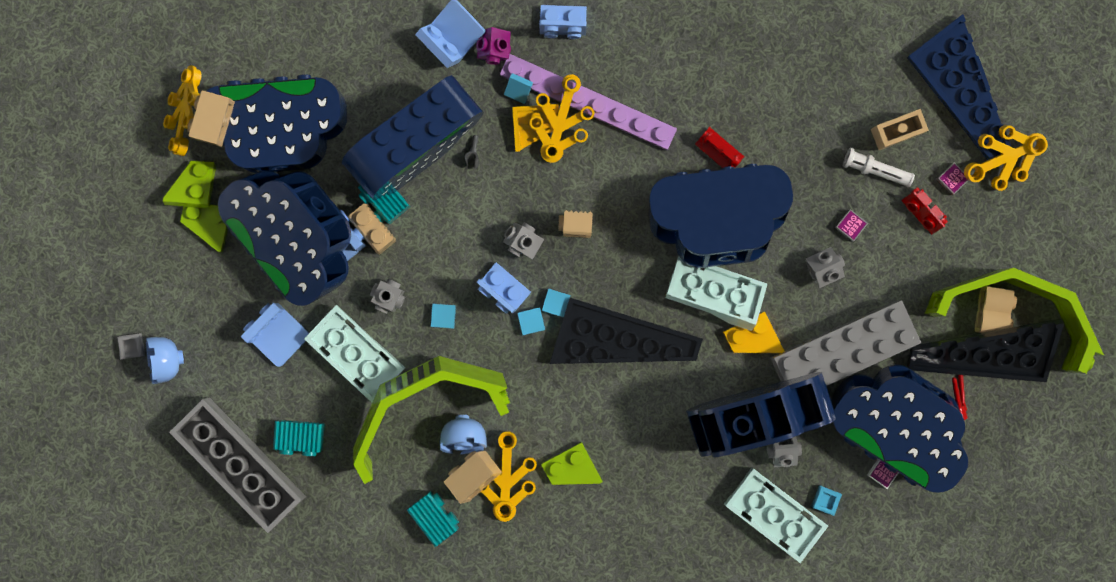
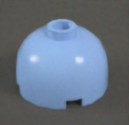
M146 338L148 367L152 371V373H149L151 383L158 384L170 381L177 375L179 364H184L182 350H177L175 343L168 338Z
M457 415L456 419L445 424L441 431L440 450L442 452L453 454V450L462 451L461 454H470L473 451H483L484 447H487L486 433L483 426L476 420L469 419V415Z

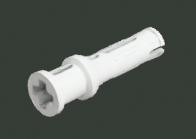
M851 147L843 161V167L845 168L849 166L860 170L861 174L868 175L871 173L908 188L912 185L915 176L913 173L876 161L870 154L866 156L857 153Z

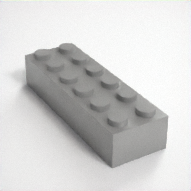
M899 300L787 349L783 353L776 354L770 357L781 382L822 372L827 386L920 344L921 341L903 301Z
M211 398L202 399L169 432L267 533L272 531L306 498L302 491Z

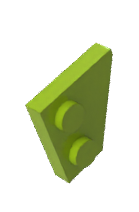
M191 161L164 196V205L209 208L216 170L215 163Z
M211 204L209 208L183 206L180 222L216 251L223 252L228 227L221 219L218 206Z
M582 442L541 463L552 485L600 484L603 482Z

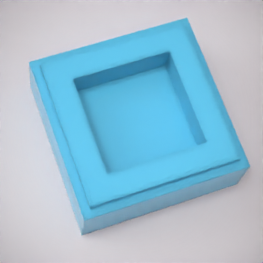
M512 73L504 95L525 104L533 82Z
M548 289L542 311L564 317L571 295Z
M432 304L431 327L454 328L456 305Z
M540 308L518 313L523 335L545 330Z
M819 485L811 507L834 516L842 494Z

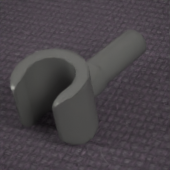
M473 135L470 152L465 154V165L467 168L470 161H475V169L479 167V158L476 150L479 137L477 135Z

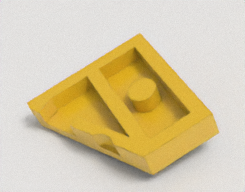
M550 104L557 116L559 104ZM538 105L512 107L515 152L540 139L537 132L530 127L529 120L532 116L538 115L543 119V127L547 134L553 132V127L543 109ZM538 118L532 120V125L535 127L541 124Z
M765 312L759 314L756 326L752 331L738 326L723 331L733 353L785 352Z

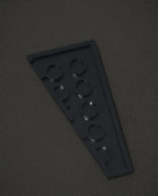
M570 298L550 364L696 361L703 339Z
M1061 318L918 344L910 349L907 368L912 371L1047 382L1064 322Z

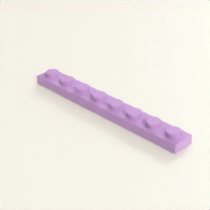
M509 54V59L506 60L500 76L509 80L512 73L533 82L531 90L537 93H546L549 98L561 103L564 94L562 87L563 77ZM569 80L567 86L568 88H574L576 83ZM580 86V89L573 94L570 107L577 111H580L584 106H590L594 110L593 118L665 150H668L677 130L675 127L583 86ZM590 109L583 111L584 114L591 116L592 112Z

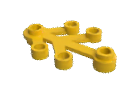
M193 65L183 70L181 75L183 83L177 93L171 92L169 94L168 105L177 108L173 115L167 114L163 122L164 128L174 130L178 121L176 137L170 139L168 149L173 154L185 156L187 153L189 141L183 137L184 128H188L190 119L194 118L192 106H194L196 97L200 96L197 87L201 81V71Z
M568 74L562 80L564 94L557 116L549 103L550 98L546 93H540L536 96L537 105L543 109L553 127L551 139L543 127V119L540 116L534 115L529 120L530 127L537 132L543 143L540 150L541 156L550 163L559 161L563 156L564 149L577 142H585L588 138L587 131L583 128H578L573 135L560 141L562 132L583 120H591L594 117L593 108L584 106L580 112L567 118L573 94L581 86L580 79L574 74ZM569 80H575L576 86L574 88H568L567 82ZM540 96L547 97L545 104L538 102ZM590 109L592 112L591 116L584 117L583 111ZM535 118L541 121L538 127L532 125V120ZM579 131H583L585 133V137L583 139H578L576 137V134ZM550 147L556 148L555 155L548 154Z
M1001 126L999 136L1007 140L1014 139L1023 144L1017 148L995 140L992 135L982 134L978 139L979 146L986 149L991 148L1002 154L980 164H968L964 169L965 178L972 182H980L985 177L987 171L1004 164L999 176L994 177L991 181L993 189L998 191L1005 190L1008 186L1011 172L1014 180L1019 182L1025 181L1028 178V171L1035 156L1043 154L1048 147V142L1042 134L1032 133L1027 136L1016 131L1013 126ZM1009 128V131H1010V132H1009V134L1006 136V135H1005V131H1006V129ZM988 137L989 142L985 145L984 140ZM1036 140V146L1033 148V143ZM1025 155L1021 166L1013 170L1018 157ZM972 168H974V169H975L974 174H973V175H970V172H971ZM1022 171V176L1018 178V173ZM999 180L1002 181L1000 187L997 186Z
M504 431L498 438L499 446L503 449L502 473L494 479V482L501 488L500 497L489 487L490 484L480 492L494 505L493 514L502 522L510 521L516 514V505L527 495L533 494L536 489L535 483L527 480L522 484V489L510 498V489L528 472L535 470L537 466L534 458L527 457L523 461V465L511 475L512 448L517 443V437L511 431ZM510 436L512 443L505 444L503 438ZM528 460L534 462V467L531 469L525 465ZM527 483L533 485V490L530 492L524 489ZM504 505L509 508V512L506 514L500 511V508Z

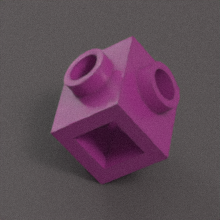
M494 27L485 29L486 32L478 39L476 44L477 58L486 60V63L490 65H498L500 61L509 59L511 32Z

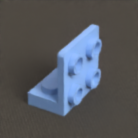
M451 0L430 25L420 28L415 35L446 68H449L463 59L477 43L478 39L484 35L486 30L457 0Z
M541 5L540 34H544L545 38H558V35H567L569 39H580L581 36H586L587 7Z
M497 262L482 279L477 281L480 285L478 290L487 298L493 296L498 300L495 305L506 314L509 311L514 313L531 293Z

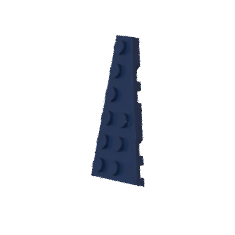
M962 14L909 55L907 59L984 157L989 160L1002 153L991 148L980 147L978 139L982 134L992 135L995 140L1010 147L1011 144L1009 140L999 136V129L1003 124H1001L998 116V108L996 103L993 102L990 86L979 56L976 55L973 39L971 34L968 33L965 25L966 20ZM988 137L984 140L985 145L989 142Z

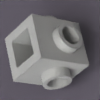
M514 222L506 230L503 243L509 246L508 251L520 257L523 254L533 260L544 239L534 233L536 229L524 222L522 225Z
M831 247L806 258L809 273L819 288L845 277L843 271L845 262L840 254L836 255Z
M390 279L387 282L380 281L379 284L375 283L370 293V296L373 297L371 302L376 304L375 309L386 314L389 310L395 312L396 309H400L405 300V296H403L405 291L399 289L401 284ZM387 291L390 293V299L385 301L382 295Z
M797 437L767 445L768 458H772L774 467L796 466L798 464V456L802 455L801 443L797 442Z

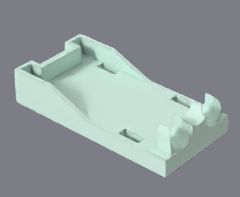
M678 256L665 298L709 312L729 324L752 331L758 320L767 283L717 266L706 267L703 271L700 268L697 269L685 264Z
M338 305L304 338L371 402H373L380 384L397 377L405 369L395 357L364 331ZM347 319L356 326L354 329L346 323ZM322 346L330 353L329 356L320 350ZM381 351L390 358L388 361L379 354ZM357 378V379H358L361 383H363L365 386H364V387H361V386L355 381V379Z
M752 467L724 503L727 508L799 563L803 561L828 527L827 524ZM768 482L774 489L771 491L763 484ZM742 511L746 512L752 518L750 520L746 519L743 515H741ZM801 511H806L811 515V518L807 519L801 514ZM780 539L789 545L787 549L779 544Z

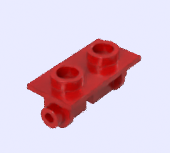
M711 127L695 143L699 149L722 168L728 166L736 168L745 157Z
M916 187L910 192L911 194L901 200L931 235L944 228L948 222L946 220L947 216L944 215L937 205H934L931 209L928 207L932 200L923 189L920 190Z

